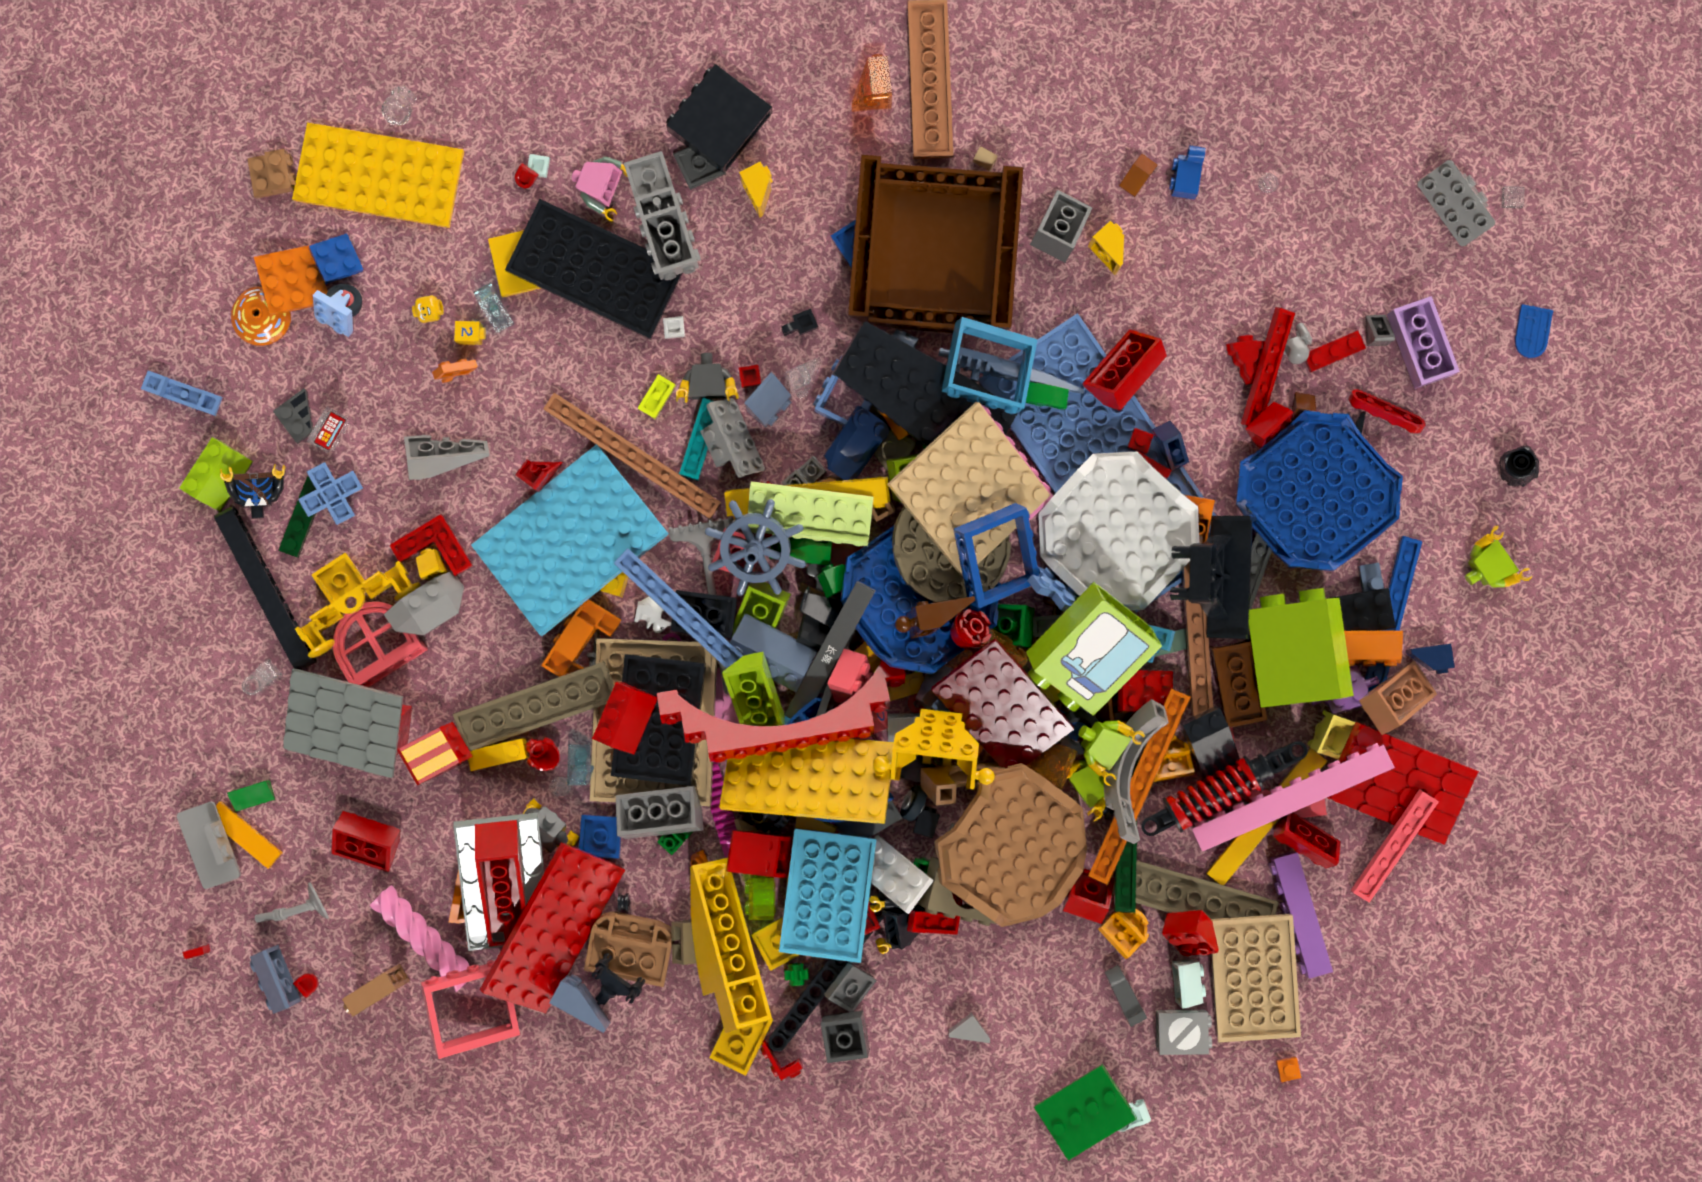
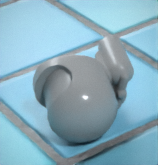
M1303 323L1297 324V337L1287 340L1283 353L1287 355L1288 360L1293 364L1305 362L1310 353L1307 345L1312 344V337Z

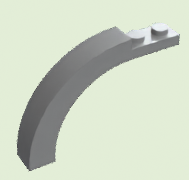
M1152 699L1143 705L1126 723V725L1133 728V731L1140 730L1144 732L1145 737L1139 734L1135 736L1142 744H1135L1132 741V737L1129 736L1131 741L1111 770L1106 769L1107 773H1113L1116 776V780L1112 776H1107L1106 781L1111 786L1104 783L1106 807L1114 810V816L1118 824V833L1122 839L1133 844L1140 841L1130 799V782L1133 768L1148 740L1159 729L1169 723L1165 707Z

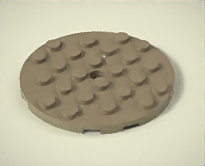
M904 506L896 520L892 539L894 560L904 581L918 595L934 603L966 598L967 594L963 577ZM1009 535L978 564L983 592L994 588L1007 568L1011 552Z

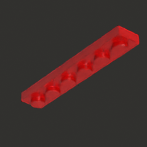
M1275 307L1242 417V425L1248 426L1268 407L1294 320V312Z

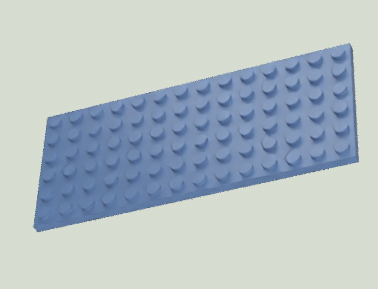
M1078 313L1037 340L1032 368L1078 386L1084 390V394L1069 392L1067 408L1064 410L1025 403V408L1018 412L1010 426L1011 431L1054 494L1058 492L1092 454L1135 452V450L1127 448L1133 429L1137 428L1153 434L1152 429L1156 428L1134 395L1121 410H1117L1103 405L1083 386L1082 383L1107 355ZM1023 350L1008 360L1021 364ZM990 373L978 379L979 384L995 396L1014 401L1017 381L994 377ZM1153 436L1148 453L1144 455L1169 469ZM1183 466L1170 473L1167 480L1182 494L1204 498ZM1182 570L1154 600L1168 592L1171 587H1175L1183 582Z

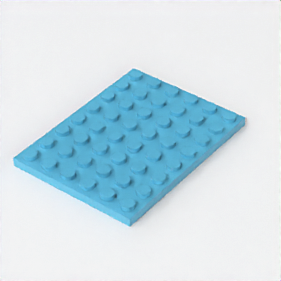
M596 444L547 483L540 492L537 491L471 544V546L538 634L543 636L622 572L614 562L627 548L640 558L669 533Z

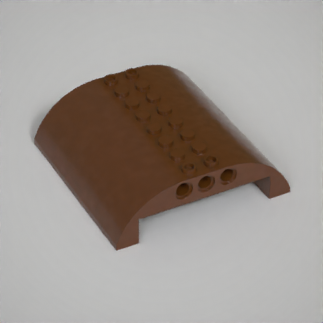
M861 154L848 316L877 326L953 333L955 322L961 317L1005 330L1011 329L1024 167L1003 166L1002 172L912 166L881 163V156Z

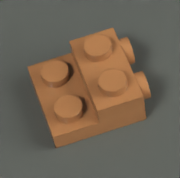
M285 149L264 152L265 155L247 158L253 194L256 199L294 191L296 176L291 171L293 158Z

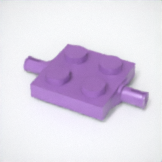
M1358 666L1350 667L1354 696L1312 702V705L1325 702L1330 712L1335 715L1360 708L1362 705L1359 700L1368 693V687L1380 684L1378 677L1375 676L1365 680L1361 676Z

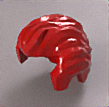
M546 737L543 740L530 739L529 742H526V751L529 753L527 760L529 766L540 771L553 770L557 766L560 754L551 739Z

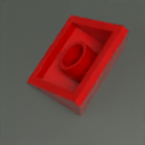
M1273 401L1245 430L1260 449L1289 424L1293 411Z

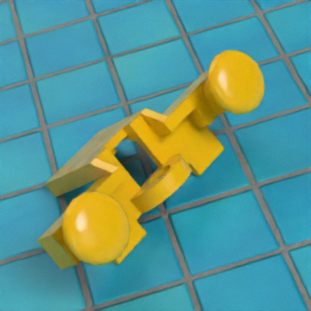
M346 552L311 574L330 602V605H326L311 615L309 618L312 621L302 628H295L302 641L306 642L311 649L308 657H318L334 646V639L326 641L321 632L344 618L342 613L353 614L358 612L364 605L365 593L368 594L370 599H373L393 586L398 593L394 600L399 601L421 586L420 582L412 584L407 577L409 573L399 561L395 563V567L387 572L382 573L378 571L365 580ZM350 597H354L357 601L356 606L353 608H348L346 604Z

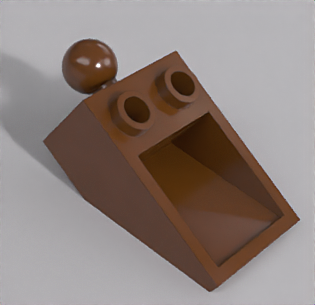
M975 596L928 604V601L916 603V606L912 607L906 616H900L896 619L895 628L902 633L909 631L911 639L929 636L974 602Z

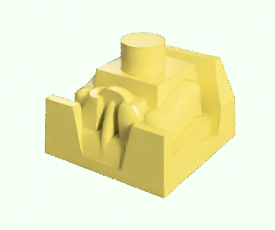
M1323 710L1322 713L1326 717L1316 725L1314 739L1308 741L1307 744L1316 752L1339 760L1355 722Z

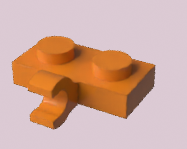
M466 358L460 359L455 363L446 361L438 364V368L432 374L434 380L442 379V383L451 382L455 376L470 374L478 365L476 360L467 361Z

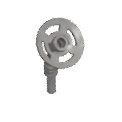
M309 882V899L306 900V903L288 909L278 908L272 912L255 915V921L258 923L269 920H286L290 916L309 910H316L326 919L329 916L311 882Z

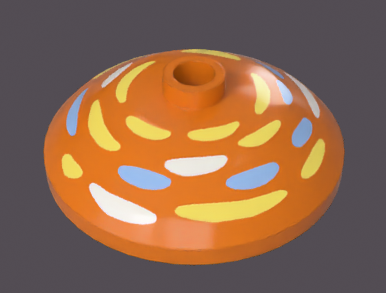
M258 286L244 291L236 299L231 310V323L236 334L242 340L252 345L265 346L277 342L285 335L291 323V312L270 316L262 286ZM259 310V315L254 316L255 311Z

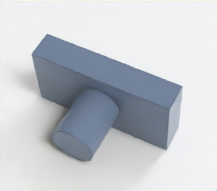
M1379 563L1358 566L1362 592L1384 588Z

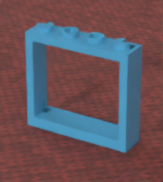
M961 317L955 322L942 392L948 393L947 395L950 397L966 398L971 403H984L988 408L1005 409V412L1009 414L1020 412L1025 408L1038 339ZM963 333L1023 350L1014 401L953 384Z

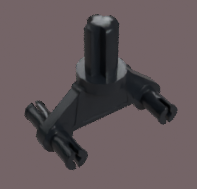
M605 953L603 958L597 961L596 969L592 973L593 978L597 974L595 979L600 978L602 984L601 991L595 997L597 1004L605 1005L610 998H614L616 995L627 996L625 998L626 1002L630 999L628 1003L632 1004L635 998L642 993L645 979L642 980V977H638L634 984H629L608 969L612 956L608 957L609 953Z

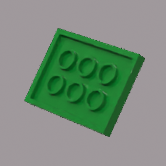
M1103 1064L1034 1106V1109L1068 1161L1137 1119L1136 1114Z

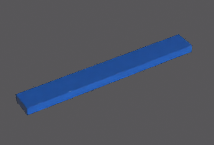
M1401 536L1388 586L1396 628L1380 631L1400 630L1422 545L1420 540ZM1384 663L1368 666L1364 679L1367 680L1377 676L1381 684L1387 680L1390 666H1384ZM1378 685L1368 687V692L1373 690Z

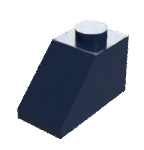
M1171 421L1152 429L1156 444L1170 470L1174 471L1189 463L1182 434Z
M1451 644L1405 650L1408 656L1427 670H1436V674L1449 673V668H1455Z

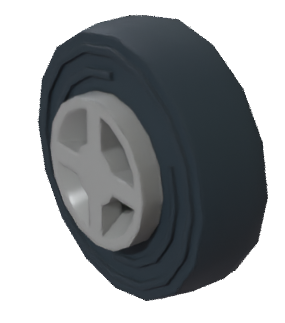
M914 785L903 799L900 815L908 821L916 819L924 808L927 794L920 785Z

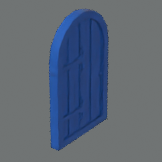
M1521 304L1515 335V347L1522 356L1535 358L1542 355L1546 350L1553 310Z

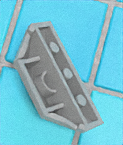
M450 571L433 578L400 599L384 616L395 632L424 636L459 614L464 586L459 578Z

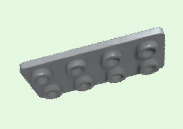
M1447 160L1418 181V187L1460 246H1466L1495 225L1494 218L1486 208L1488 206L1486 203L1488 198L1482 191L1478 192L1475 187L1477 183L1471 175L1467 176L1466 173L1462 174L1452 160Z
M729 398L730 401L724 399L708 403L707 409L714 423L701 430V434L716 468L731 461L738 477L764 471L763 461L759 456L736 401L733 398Z
M210 801L179 812L177 820L203 888L208 889L239 878L241 872L215 803Z

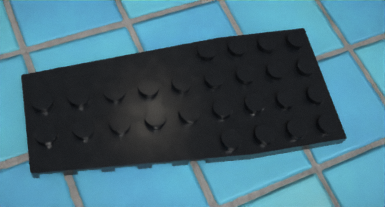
M866 321L862 322L832 372L834 376H837L846 383V386L855 390L864 400L873 404L878 411L891 418L896 425L905 429L909 435L925 447H928L974 404L968 402L966 398H954L948 396V393L942 392L946 365ZM955 371L953 384L994 395L970 378ZM988 408L991 412L990 416L994 421L1001 424L1003 427L1002 431L1006 435L1018 413L1009 414L1005 412V409Z

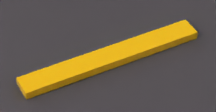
M1309 748L1306 757L1298 761L1278 786L1281 785L1284 789L1291 786L1289 782L1301 777L1302 780L1309 778L1308 773L1319 768L1321 770L1327 760L1312 748ZM1279 819L1235 837L1206 873L1220 885H1225Z

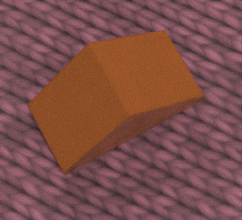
M1141 154L1119 187L1136 197L1158 164Z

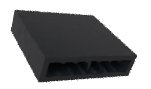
M715 64L712 68H708L705 71L703 80L693 86L691 95L681 101L678 111L668 117L666 127L671 135L687 147H690L696 154L706 159L716 169L725 173L771 116L772 106Z

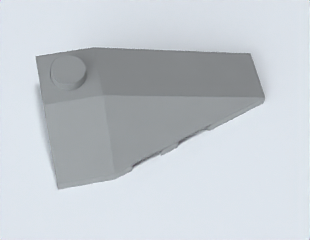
M429 435L404 437L409 480L431 478L489 456L487 441L462 439L458 443L450 441V437H443L442 441L431 440Z

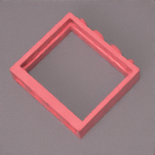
M489 960L487 964L481 966L471 965L466 968L467 970L460 972L453 970L447 972L445 976H432L431 979L421 982L433 1044L438 1059L520 1035L514 1003L506 1001L510 1023L443 1043L441 1041L431 992L487 977L495 961Z

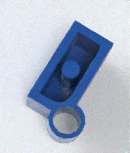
M1189 145L1187 156L1178 155L1177 158L1173 159L1172 170L1175 173L1174 178L1171 177L1169 183V190H1172L1171 196L1195 200L1199 192L1202 165L1206 151L1205 147Z

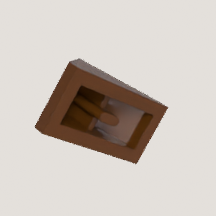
M1295 392L1292 405L1293 415L1289 425L1303 411H1316L1315 395Z

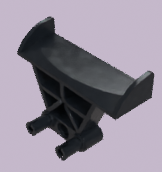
M1212 516L1210 537L1205 543L1172 547L1171 551L1180 552L1171 553L1173 559H1190L1189 588L1171 587L1170 592L1178 593V595L1170 594V599L1188 600L1193 604H1200L1207 616V638L1251 639V635H1249L1252 522H1257L1256 517Z

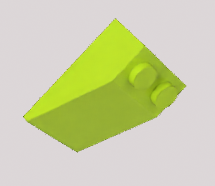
M766 582L750 583L733 624L732 637L745 614L777 629L791 593L782 590L780 594H775L770 584Z

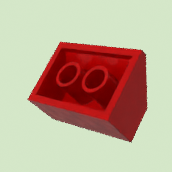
M615 682L592 739L609 747L635 754L658 700L657 697L624 682Z
M342 811L332 829L331 854L389 872L400 842L401 829L358 816L355 813Z
M1294 812L1283 816L1275 825L1273 837L1278 842L1293 848L1298 854H1303L1311 859L1314 864L1321 865L1327 869L1337 866L1339 863L1341 841Z

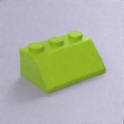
M212 437L179 489L221 512L230 495L227 493L224 480L220 477V469H222L223 474L230 473L229 467L232 468L233 474H245L253 461L222 441Z

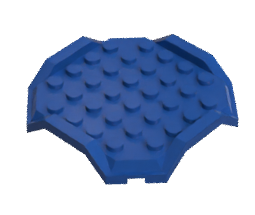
M1303 411L1287 428L1258 451L1240 462L1236 506L1243 516L1257 518V522H1252V528L1272 552L1288 567L1334 571L1354 557L1399 519L1403 475L1388 465L1359 432L1349 414Z
M893 525L868 543L867 546L846 558L841 602L844 606L857 581L876 590L855 627L874 654L890 667L933 674L965 649L956 645L950 634V628L956 616L929 636L911 639L909 631L902 633L895 628L896 619L900 616H906L911 608L916 606V603L928 601V604L934 602L914 592L900 575L893 555L892 539L895 526ZM998 601L982 608H977L970 604L964 609L983 612L991 623L988 626L989 631L997 626Z

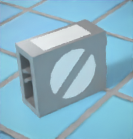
M1205 1009L1156 1010V1051L1158 1054H1209V1048H1212V1037L1209 1036V1028L1212 1026L1211 1015H1208Z

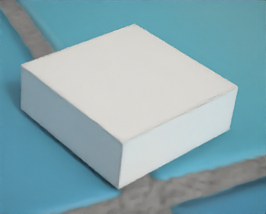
M683 316L663 318L665 339L685 337Z

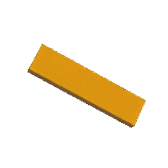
M219 801L216 808L226 834L267 869H270L283 852L222 801Z

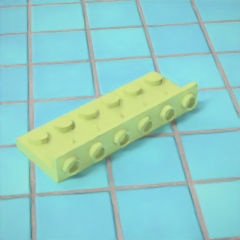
M751 482L748 514H763L767 501L772 499L775 505L771 517L776 519L785 530L797 524L803 525V531L793 535V538L832 541L836 544L847 543L855 546L868 545L874 497ZM749 524L748 526L753 533H756L759 525ZM766 528L765 533L775 535L772 530Z

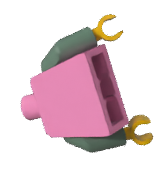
M602 157L593 162H586L582 171L575 170L572 173V181L577 182L576 189L581 192L580 197L585 204L599 214H605L606 219L612 222L614 220L607 215L609 212L617 215V212L612 208L606 209L605 206L609 207L622 174L621 170H623V174L626 177L628 176L625 166L621 161Z

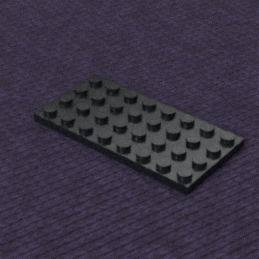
M539 199L505 268L507 273L650 340L683 274H678L671 280H661L659 274H654L651 265L654 262L653 256H649L645 248L542 199Z

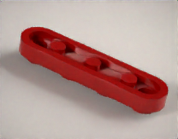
M1354 389L1348 397L1352 407L1362 409L1374 417H1380L1392 425L1406 429L1412 434L1421 433L1426 426L1425 421L1420 416L1362 390Z

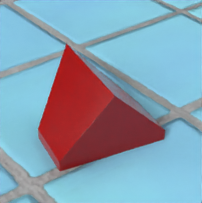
M526 459L515 475L540 492L563 462H536Z

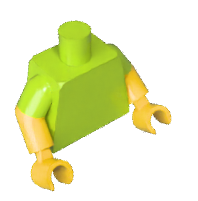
M1494 526L1491 534H1486L1475 542L1470 554L1471 559L1468 561L1472 571L1465 575V579L1470 585L1480 580L1484 586L1490 585L1493 588L1509 587L1521 582V580L1529 581L1533 577L1527 578L1523 575V572L1528 571L1529 568H1524L1520 574L1517 573L1519 569L1498 541L1503 537L1504 532L1500 535L1494 534V531L1499 526Z
M1119 720L1105 721L1104 723L1095 722L1092 728L1084 725L1079 730V736L1084 739L1081 746L1085 749L1083 755L1088 766L1098 776L1104 777V783L1108 786L1111 785L1106 781V777L1112 776L1116 780V776L1113 773H1107L1106 769L1110 771L1131 741L1129 736L1132 737V741L1137 745L1142 744V742L1137 740L1135 736L1139 734L1145 737L1143 731L1135 732L1132 727Z
M1086 759L1075 760L1067 766L1059 768L1057 772H1064V777L1061 780L1068 779L1087 806L1092 808L1087 812V815L1089 816L1094 813L1096 815L1094 821L1101 818L1106 807L1104 777L1098 776L1088 766Z

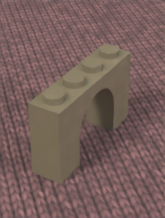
M931 857L927 875L934 881L920 898L918 905L924 907L925 912L937 915V912H943V916L955 918V915L961 916V920L972 922L975 919L978 920L979 924L990 926V923L997 924L968 903L956 904L952 892L939 883L938 858Z

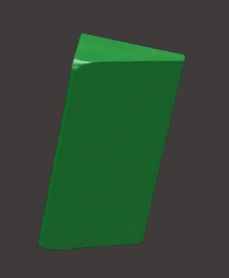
M270 780L227 792L236 812L276 800Z

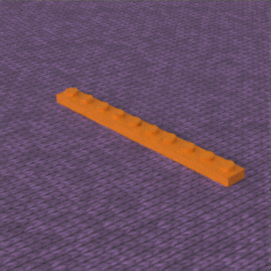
M1171 689L1164 704L1169 723L1159 729L1148 740L1131 778L1130 799L1135 821L1140 814L1191 699L1190 696ZM1115 817L1088 875L1107 885L1127 843L1118 833V824Z

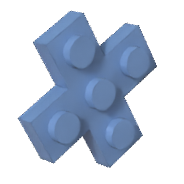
M325 462L306 471L316 490L299 498L298 501L308 517L327 508L336 525L355 516L345 499L363 489L354 471L334 479Z
M1039 567V576L1031 575L1027 581L1037 594L1051 597L1058 608L1065 612L1080 596L1070 586L1058 581L1051 569Z

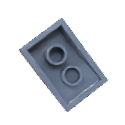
M771 372L744 404L747 412L766 428L768 425L772 426L778 420L777 414L781 410H787L792 403L790 401L792 396Z
M567 975L560 982L549 1003L604 1033L611 1023L597 1004V1001L586 985L581 983L582 979L575 975Z

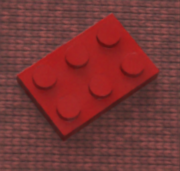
M1138 670L1118 690V711H1138L1151 699L1164 706L1171 689H1173V671Z

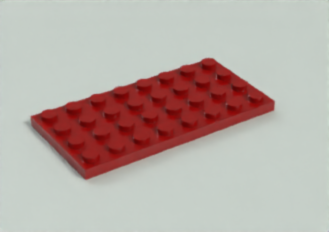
M561 842L479 990L483 994L546 1014L551 1006L550 1000L560 982L568 975L588 939L592 927L603 912L625 869Z

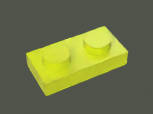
M658 374L638 406V410L656 420L676 384Z

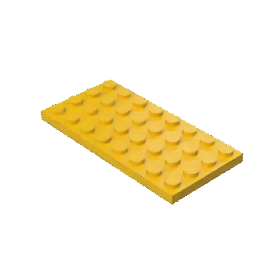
M307 122L292 200L450 228L464 150Z
M849 739L845 742L832 741L826 745H809L803 749L797 747L790 748L784 752L772 751L761 756L756 754L748 755L743 759H727L719 807L721 810L885 824L891 769L885 772H878L873 767V761L877 756H885L889 761H892L894 742Z

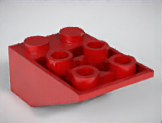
M732 830L726 871L788 878L794 837L777 833Z

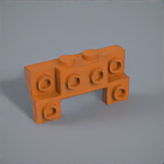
M588 599L578 608L573 617L569 616L564 623L566 628L562 634L558 633L553 640L555 645L541 666L559 677L583 669L584 667L576 663L596 630L599 629L611 637L622 620Z

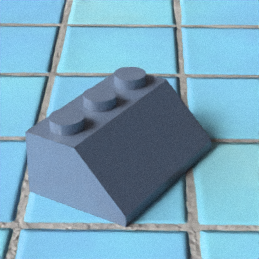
M279 945L250 957L251 969L258 976L259 988L261 991H264L267 998L266 1005L269 1010H272L273 1014L302 1001L297 988L293 985L294 981Z

